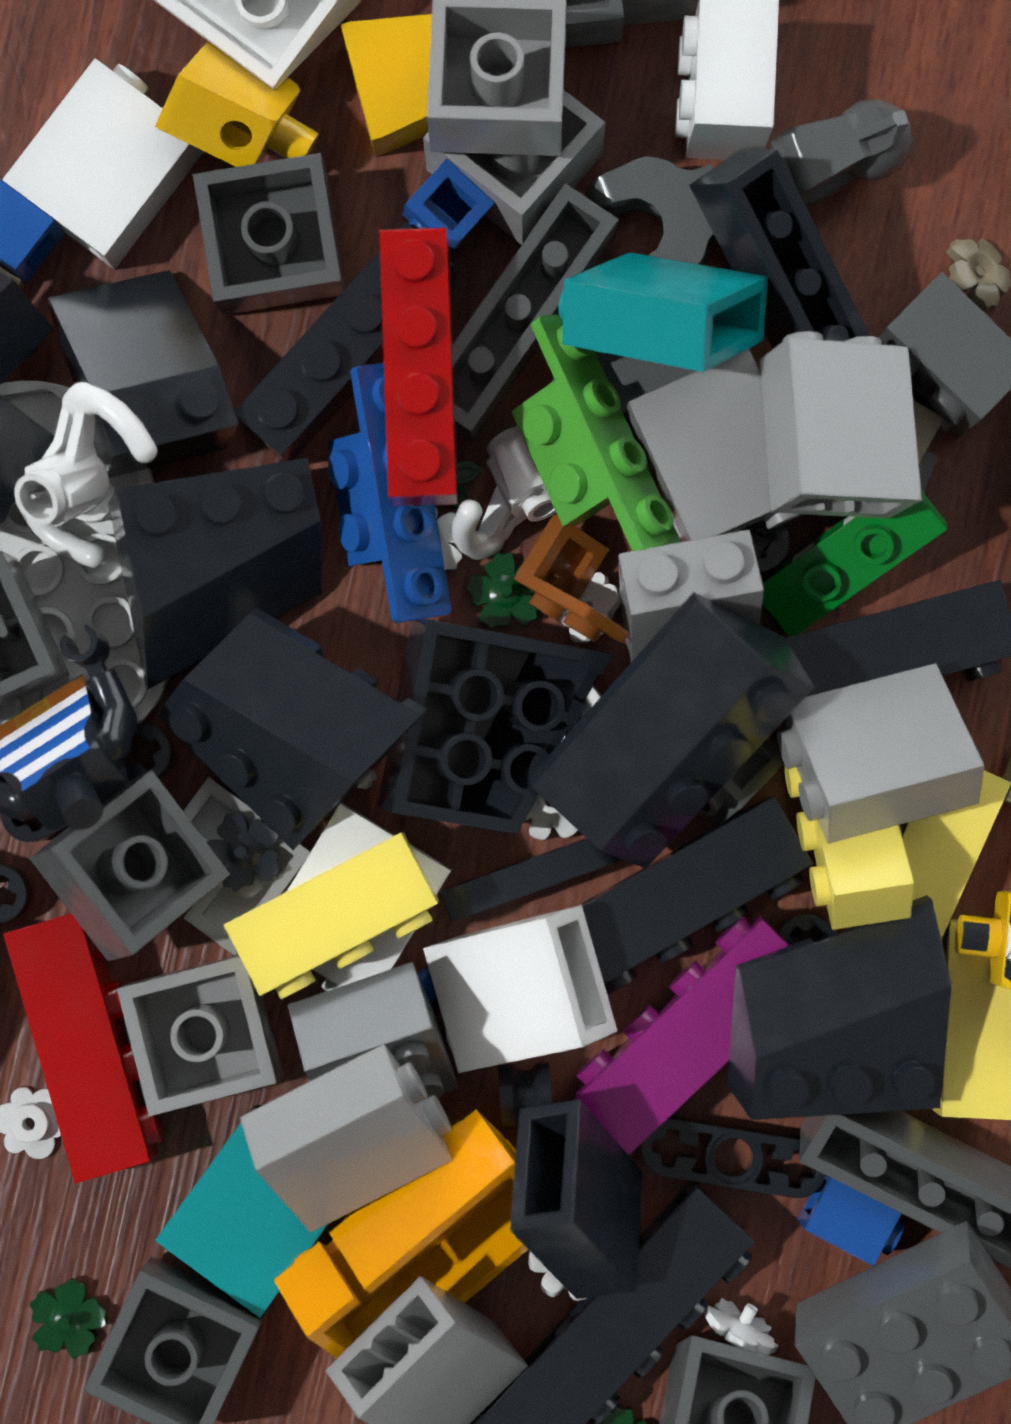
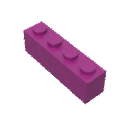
M761 914L750 923L742 916L737 922L730 925L715 942L722 949L704 967L697 960L686 967L669 985V988L675 993L673 997L658 1011L650 1004L646 1006L622 1030L628 1039L611 1056L604 1049H601L576 1074L582 1083L576 1088L575 1100L580 1099L628 1155L730 1060L736 965L789 946V943Z

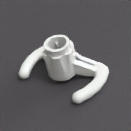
M79 382L71 386L63 396L62 409L54 440L41 460L25 468V475L17 481L15 486V500L20 514L32 531L53 551L72 562L98 568L106 560V552L103 547L81 540L61 526L98 506L107 497L109 487L107 471L103 462L93 452L94 415L101 416L118 432L137 461L141 463L151 462L156 457L157 447L143 423L126 404L104 389L86 382Z
M518 426L498 434L487 447L490 459L486 463L497 485L479 531H476V526L481 518L482 508L475 500H464L453 519L452 538L459 551L472 559H484L501 551L504 541L509 538L514 527L526 518L530 521H541L556 513Z

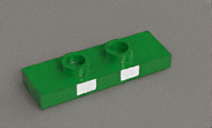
M922 490L921 501L891 518L847 516L761 578L764 590L762 604L789 637L801 633L947 530V522Z

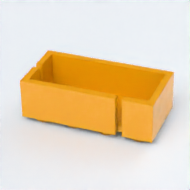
M474 1110L463 1121L451 1126V1132L443 1136L452 1159L451 1162L348 1213L343 1222L329 1233L333 1240L327 1246L318 1242L312 1248L305 1250L296 1257L292 1265L274 1279L276 1286L305 1335L336 1359L420 1276L466 1303L528 1250L510 1231L516 1148L508 1140H505L502 1134L477 1110Z

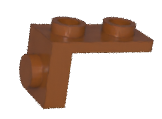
M553 514L514 577V580L534 592L529 604L560 623L563 621L564 624L595 643L601 633H604L623 644L630 633L579 600L609 549L575 525L563 527L558 515Z

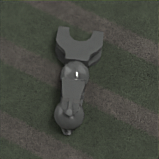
M870 99L855 103L843 111L839 117L792 127L781 132L777 139L771 141V149L778 150L808 209L859 179L868 181L884 179L900 170L910 156L913 134L911 124L903 109H899L887 101ZM758 147L739 149V150H737L736 152H734V153H732L731 155H729L728 157H726L723 161H725L726 159H728L729 157H731L732 155H734V154L737 153L738 151L763 150V149H762V148H758ZM645 156L597 177L587 188L586 195L588 199L612 215L641 210L656 217L663 227L664 235L658 248L648 256L706 265L709 251L718 242L689 187L691 183L713 169L711 164L694 170L680 169L668 160Z

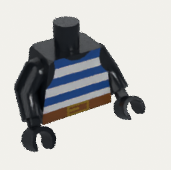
M84 625L91 639L87 652L80 655L75 642L66 635L61 637L60 648L67 659L86 668L90 679L87 680L83 674L79 675L0 726V814L20 821L36 816L47 830H57L65 824L78 830L94 826L103 815L101 801L123 788L128 780L124 758L130 752L137 727V714L115 669L108 670L105 665L110 652L109 641L103 634L88 625Z

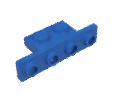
M384 363L354 367L351 370V379L360 432L328 441L330 451L328 471L330 479L336 487L341 517L339 537L347 553L348 565L354 566L382 561L393 622L401 623L448 615L451 612V603L435 506H392L388 497Z

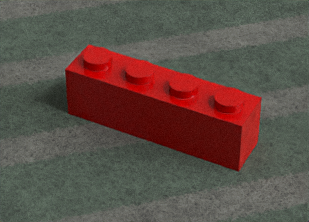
M447 228L380 230L388 497L392 506L458 504L450 264Z
M72 914L3 933L74 1183L77 1184L150 1162L159 1153L156 1143L164 1141L163 1127L159 1114L153 1116L148 1114L139 1085L140 1078L131 1043H127L121 1019H124L117 992V988L121 987V984L118 980L109 981L103 960L104 955Z

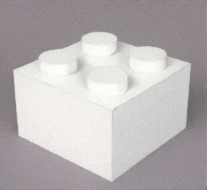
M699 0L695 16H684L683 34L679 38L677 75H688L689 79L681 80L680 98H677L674 136L686 138L685 158L724 160L739 149L753 147L765 149L774 123L779 0Z

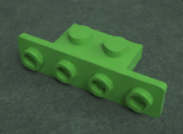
M541 315L531 323V327L555 380L511 412L562 526L579 525L611 504L632 551L680 543L681 540L673 524L671 509L659 494L647 467L645 452L635 440L620 408L619 395L608 381L595 351L562 345L563 321L560 316Z

